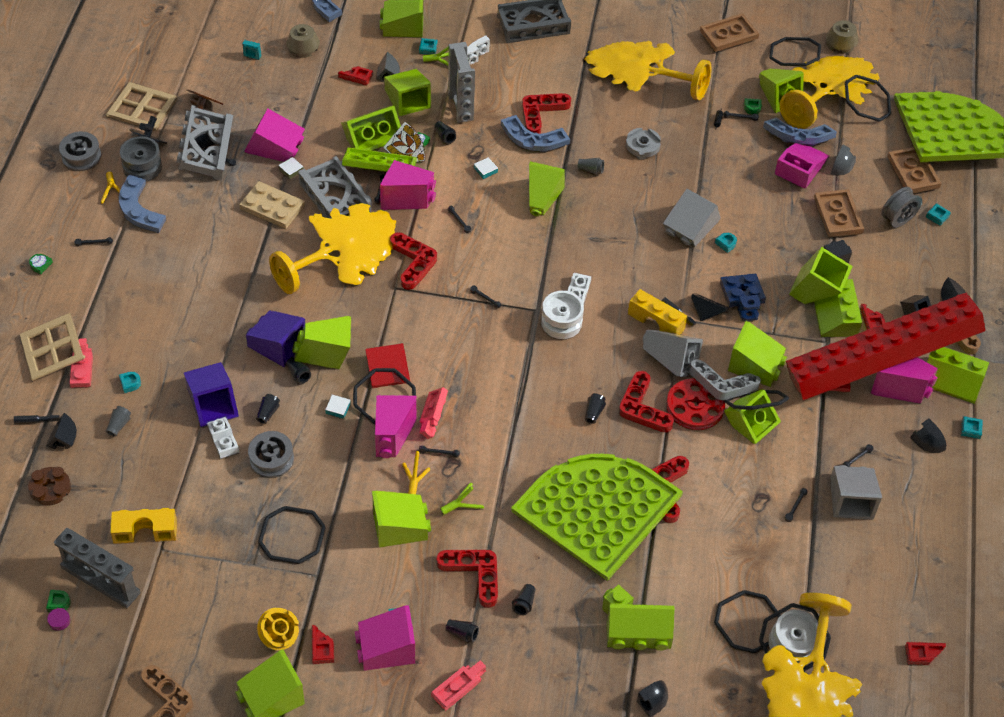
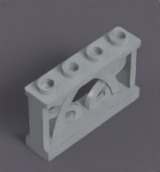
M466 42L449 44L448 96L449 99L454 101L457 123L473 121L474 68L471 69L467 58Z
M192 105L190 111H186L184 121H187V125L184 124L182 129V135L185 136L181 138L179 145L182 152H179L177 156L178 169L213 176V179L221 180L225 167L233 115L227 113L222 115L195 108ZM194 119H201L199 120L200 124H195ZM212 132L218 134L219 137H214ZM208 133L211 141L219 146H211L204 152L195 141V138ZM215 152L216 156H213L212 154H210L209 156L208 153ZM191 154L194 156L192 160H196L198 157L201 160L198 162L190 161L187 156Z
M337 156L308 170L304 168L298 171L299 184L325 218H332L330 212L333 208L339 209L340 214L350 216L348 204L355 205L354 200H358L359 203L370 204L369 212H371L372 200L370 196L364 193L361 184H357L353 174L347 171L346 166L342 165V161ZM332 170H335L337 175H333ZM330 172L329 177H326L325 174ZM329 185L346 189L342 200L334 196L325 197Z

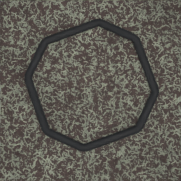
M784 37L771 44L769 58L780 66H808L820 59L821 44L808 37ZM785 40L809 41L818 46L817 58L806 63H782L772 56L774 46Z
M854 75L845 81L846 103L858 116L881 122L891 115L890 94L879 81L860 75ZM858 78L877 84L887 95L888 113L881 118L860 113L849 101L848 83Z
M375 368L353 388L354 407L373 424L376 421L357 405V388L375 372H394L412 388V396H416L415 385L397 369Z
M765 390L767 394H778L783 399L778 402L755 406L734 405L730 402L734 398L724 400V402L733 409L755 410L779 406L789 400V396L779 390ZM754 391V392H751V393H747V394H744V395H741V396H747V395H750V394L755 393V392H757V391Z
M283 506L265 517L258 544L268 558L272 560L300 564L319 553L326 527L313 510ZM284 510L312 514L322 527L316 550L300 560L273 556L262 542L268 520Z
M742 590L719 602L714 623L732 648L757 653L762 650L761 645L755 649L735 645L718 623L721 607L744 594L762 598L774 613L778 611L766 595ZM769 641L764 643L766 647L769 646Z
M791 603L766 617L763 621L759 637V643L765 654L769 652L763 642L768 621L794 607L812 612L818 622L819 615L816 610ZM828 630L826 633L827 638L823 652L824 660L827 656L831 640V636ZM814 662L806 665L803 668L804 672L812 668Z

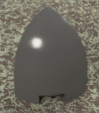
M389 52L384 55L377 70L376 79L384 81L386 76L400 73V66L397 60Z
M844 144L834 162L831 171L832 175H845L853 169L856 163V156H853L850 148Z

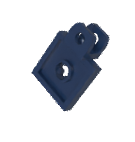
M757 274L721 277L720 284L728 306H738V313L743 321L758 320L759 313L757 309L760 308V304L765 303L766 297Z

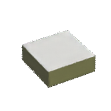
M293 157L279 165V170L289 179L298 175V171L304 169Z

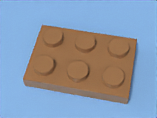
M743 13L700 26L701 34L715 52L759 38L758 31Z
M914 147L888 153L887 157L903 187H910L913 193L940 188L942 183L930 162H920Z
M849 189L815 193L814 199L828 237L863 234L864 227Z

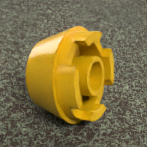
M283 608L268 609L258 620L257 632L259 639L265 646L271 649H287L295 643L298 637L299 622L296 616L289 610Z

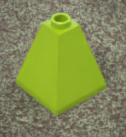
M770 68L759 74L760 86L775 113L780 112V100L783 95L790 90L803 91L804 72Z
M530 161V213L534 216H541L547 212L564 190L565 169Z

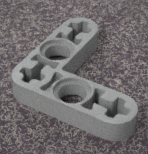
M693 360L689 368V373L719 400H727L757 391L761 382L758 376L750 373L724 380L708 364L701 360Z

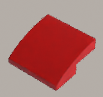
M403 343L365 349L369 372L375 368H394L410 381ZM375 372L370 377L372 388L405 384L394 372Z

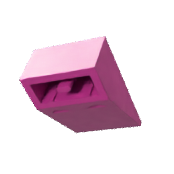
M795 143L787 148L779 157L775 175L806 189L830 155L806 144Z

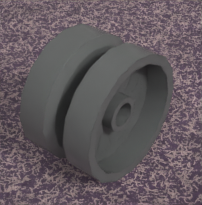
M138 136L130 138L122 144L120 157L124 174L127 177L132 175L150 181L159 175L162 169L159 146L153 139Z

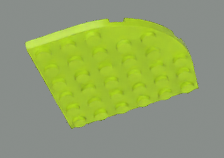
M941 91L904 92L894 95V101L920 162L1004 158V118L979 100H973L956 94L942 93Z
M587 454L570 458L567 462L558 466L555 465L543 473L511 507V512L608 581L680 499L683 491L650 468L632 459L618 458L613 454Z

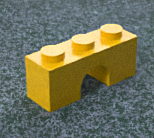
M639 289L629 301L628 315L644 323L650 317L658 323L659 331L680 335L685 330L687 315L645 291Z
M161 508L155 510L141 509L112 512L110 533L113 544L134 543L135 534L143 528L153 530L155 542L176 541L177 517L175 509Z

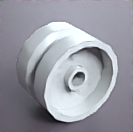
M556 291L549 294L542 306L541 326L549 336L557 339H568L578 334L582 327L584 304L581 298L569 291Z
M792 609L784 612L777 619L768 636L770 649L777 645H782L792 653L793 657L809 656L814 648L818 626L817 620L810 613L803 610Z

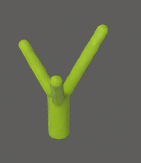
M449 46L438 54L423 55V62L439 61L448 66V62L441 58L449 56V52H447Z
M469 483L457 499L440 508L443 515L458 507L484 509L483 505L460 503L473 490V483Z

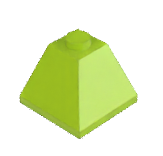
M762 389L736 400L733 404L755 406L771 403L766 391ZM729 406L724 411L732 427L753 444L758 443L781 422L774 407L743 410L733 409Z

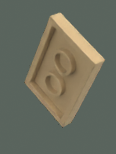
M259 181L239 205L241 210L287 229L305 206V201Z

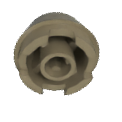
M844 20L834 23L826 34L827 46L832 51L833 49L842 51V54L852 52L859 42L856 26Z
M306 24L294 26L290 30L286 41L289 52L297 54L300 58L312 56L311 53L318 50L320 44L314 29Z

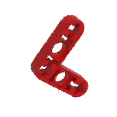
M565 93L525 96L522 100L525 128L533 133L541 134L540 112L569 109L571 107V96ZM544 101H549V102H551V103H550V104H544V103H542V102H544ZM534 114L536 117L531 118L527 115Z
M397 232L390 237L393 249L413 259V262L401 275V286L406 290H412L436 264L437 252L435 249L403 233ZM417 247L418 250L410 251L409 248ZM417 266H421L424 269L422 271H416L414 268Z
M645 371L636 372L620 403V416L660 432L671 431L674 422L672 415L641 404L649 388L651 378ZM643 379L641 387L638 386V382ZM637 392L640 396L633 398L630 396V393ZM648 413L651 415V418L644 419L641 414Z
M676 456L651 470L657 474L661 471L667 472L669 477L664 479L671 483L687 474L689 461L684 456ZM677 503L669 510V512L674 511V515L669 513L662 518L665 522L674 523L678 520L680 508Z
M443 550L438 553L436 564L442 571H478L479 603L486 608L496 605L498 600L497 556L493 551ZM469 557L472 559V562L470 564H463L461 559ZM444 558H448V563H444ZM485 558H489L490 563H486ZM491 575L494 579L491 582H485L482 580V577ZM486 589H490L491 600L486 599Z

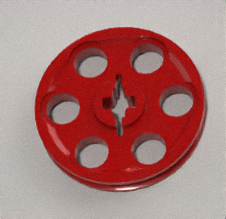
M695 378L679 381L670 389L666 407L668 413L672 415L674 421L680 426L691 430H705L715 426L722 419L725 402L719 399L710 400L707 396L711 395V393ZM698 386L701 390L693 391L690 387ZM679 392L682 393L684 397L677 398L674 396V394ZM681 408L684 410V413L678 414L674 409ZM714 410L718 415L712 416L708 414V411ZM698 417L701 419V422L695 423L691 418Z

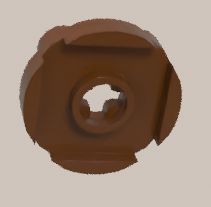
M46 467L35 470L31 474L28 489L33 500L39 501V504L50 506L63 501V497L66 494L68 495L71 490L69 476L62 467ZM49 483L55 484L51 486V489H47L46 486Z

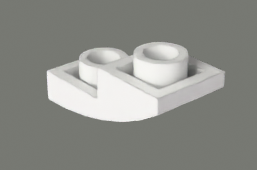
M487 36L481 37L467 47V58L470 65L478 62L480 55L489 52L490 39Z
M573 273L570 286L568 287V291L580 297L583 304L589 290L591 276Z
M226 417L207 423L220 459L240 453Z

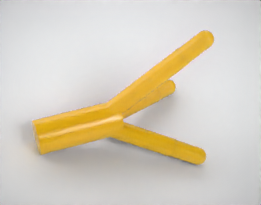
M112 172L106 173L108 185L101 199V204H104L110 188L114 187L120 193L121 189L115 184Z
M419 451L415 452L413 475H411L406 463H402L410 480L408 494H416L418 482L430 471L428 467L417 477Z

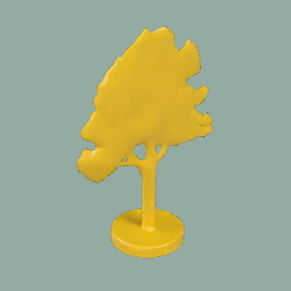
M649 40L637 42L636 44L631 41H621L588 51L589 55L585 57L588 64L595 66L592 69H588L591 74L601 78L612 74L615 78L611 81L613 84H621L625 81L628 85L627 88L635 92L641 89V86L648 80L649 76L665 75L691 82V97L699 101L704 97L711 78L712 67L709 60H701L697 64L693 75L664 68V59L669 58L675 53L674 49L667 43H659L657 48H654ZM651 63H656L659 68H654L649 65Z
M826 56L821 58L819 62L816 61L806 66L807 70L803 69V67H795L792 70L804 72L803 82H810L817 90L812 96L801 90H790L780 100L781 115L790 126L798 129H807L817 119L818 110L815 104L817 100L825 95L838 94L846 99V80L854 75H860L878 81L880 79L878 73H870L871 69L874 68L872 63L858 57ZM858 78L849 82V101L861 105L864 102V98L861 97L860 93H872L870 89H866L864 84L875 85V83ZM820 83L827 84V87L821 88Z
M364 203L349 206L350 216L340 214L339 209L333 208L330 212L332 218L322 217V214L309 216V221L313 224L319 237L323 239L320 249L294 263L282 251L272 253L269 256V265L273 278L282 291L287 294H293L297 292L300 286L297 270L318 260L329 259L338 266V278L341 282L359 285L365 278L359 274L360 271L374 275L379 262L386 260V257L390 256L393 249L390 237L395 233L396 220H392L390 214L386 211L369 212L370 204ZM333 250H338L340 252V256L334 257L329 255L328 253L332 252Z
M803 593L800 596L799 604L813 608L820 614L814 648L807 657H793L792 653L782 645H777L764 654L762 662L765 670L775 671L774 675L764 678L761 683L767 692V698L770 699L767 705L769 710L768 717H841L842 715L852 717V707L850 704L845 703V701L852 695L856 698L861 692L860 687L862 683L857 678L852 679L837 672H830L829 666L823 657L829 616L849 615L852 605L843 598L829 594ZM812 661L814 662L813 671L808 675L804 672L803 668ZM821 667H824V673L821 672Z

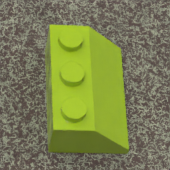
M394 105L341 122L346 139L351 147L363 150H374L385 146L401 127Z
M847 279L842 293L814 301L821 337H849L858 334L860 331L862 319L853 279Z
M946 347L930 352L927 363L938 368L935 375L938 377L937 381L931 388L975 404L989 362Z
M610 604L606 624L607 647L614 649L634 648L636 650L651 648L660 651L671 649L674 632V606Z

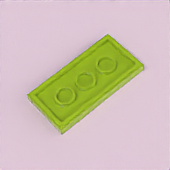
M348 147L342 159V165L388 172L394 160L416 166L417 157Z

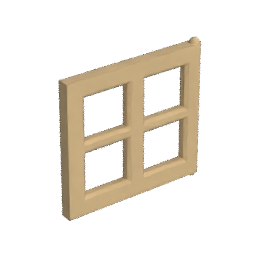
M128 82L106 113V117L139 126L141 123L148 124V121L138 119L143 110L158 113L153 131H156L177 101V96ZM131 90L145 94L140 103L126 99ZM152 97L167 100L162 109L154 108L147 104ZM122 103L136 107L131 116L116 111Z
M70 313L20 334L32 381L85 358ZM65 324L69 336L53 342L50 330ZM45 333L48 345L33 351L30 338ZM71 343L74 356L59 362L56 349ZM51 352L54 364L38 371L35 358Z

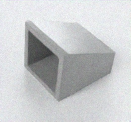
M686 189L663 222V225L668 235L672 237L677 236L681 238L680 240L688 246L691 244L696 247L719 222L721 217L716 204Z
M845 465L834 466L830 476L833 517L874 520L882 499L874 468L863 466L847 467Z

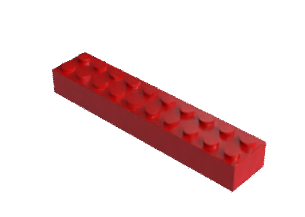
M966 292L787 360L789 376L801 398L806 400L985 332L984 317L981 310Z

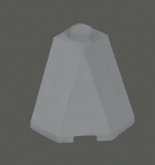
M646 330L643 336V349L676 376H689L691 362L700 358L703 339L657 330Z

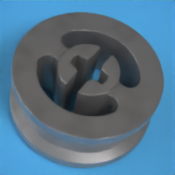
M83 131L74 132L64 137L60 142L59 151L63 164L70 170H89L96 166L101 159L98 140L91 133Z
M904 187L887 200L882 208L881 215L884 219H889L893 227L898 228L909 222L916 215L922 205V198L914 195L910 187Z
M277 431L263 432L254 437L249 444L248 455L250 465L258 475L266 478H275L285 474L292 467L294 462L293 447L290 439L285 434ZM279 448L285 452L282 457L280 456ZM260 452H262L263 461L258 458Z

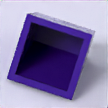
M269 310L260 317L258 323L253 328L247 331V347L285 367L286 361L295 356V353H292L294 341L297 342L299 330L304 328L305 319Z
M221 362L183 373L200 427L207 426L208 422L226 417L227 420L239 417L232 384Z

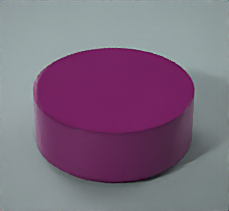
M63 608L52 610L47 617L50 628L56 631L64 630L70 624L69 613Z

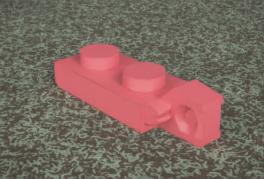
M86 338L79 339L85 358L71 365V388L91 387L93 354L91 348H88Z
M444 387L431 391L428 394L419 421L422 424L420 434L425 436L426 439L432 438L436 432L435 426H437L441 417V411L446 402L448 392Z
M480 660L472 667L469 665L461 667L433 690L431 697L445 711L448 710L478 685L482 679L481 676L486 672V665Z

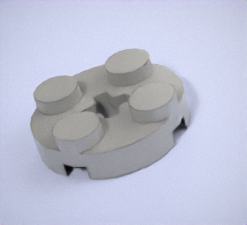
M636 128L628 133L626 148L638 159L644 160L646 157L654 156L659 152L661 139L658 133L652 129L646 131L642 130V128Z

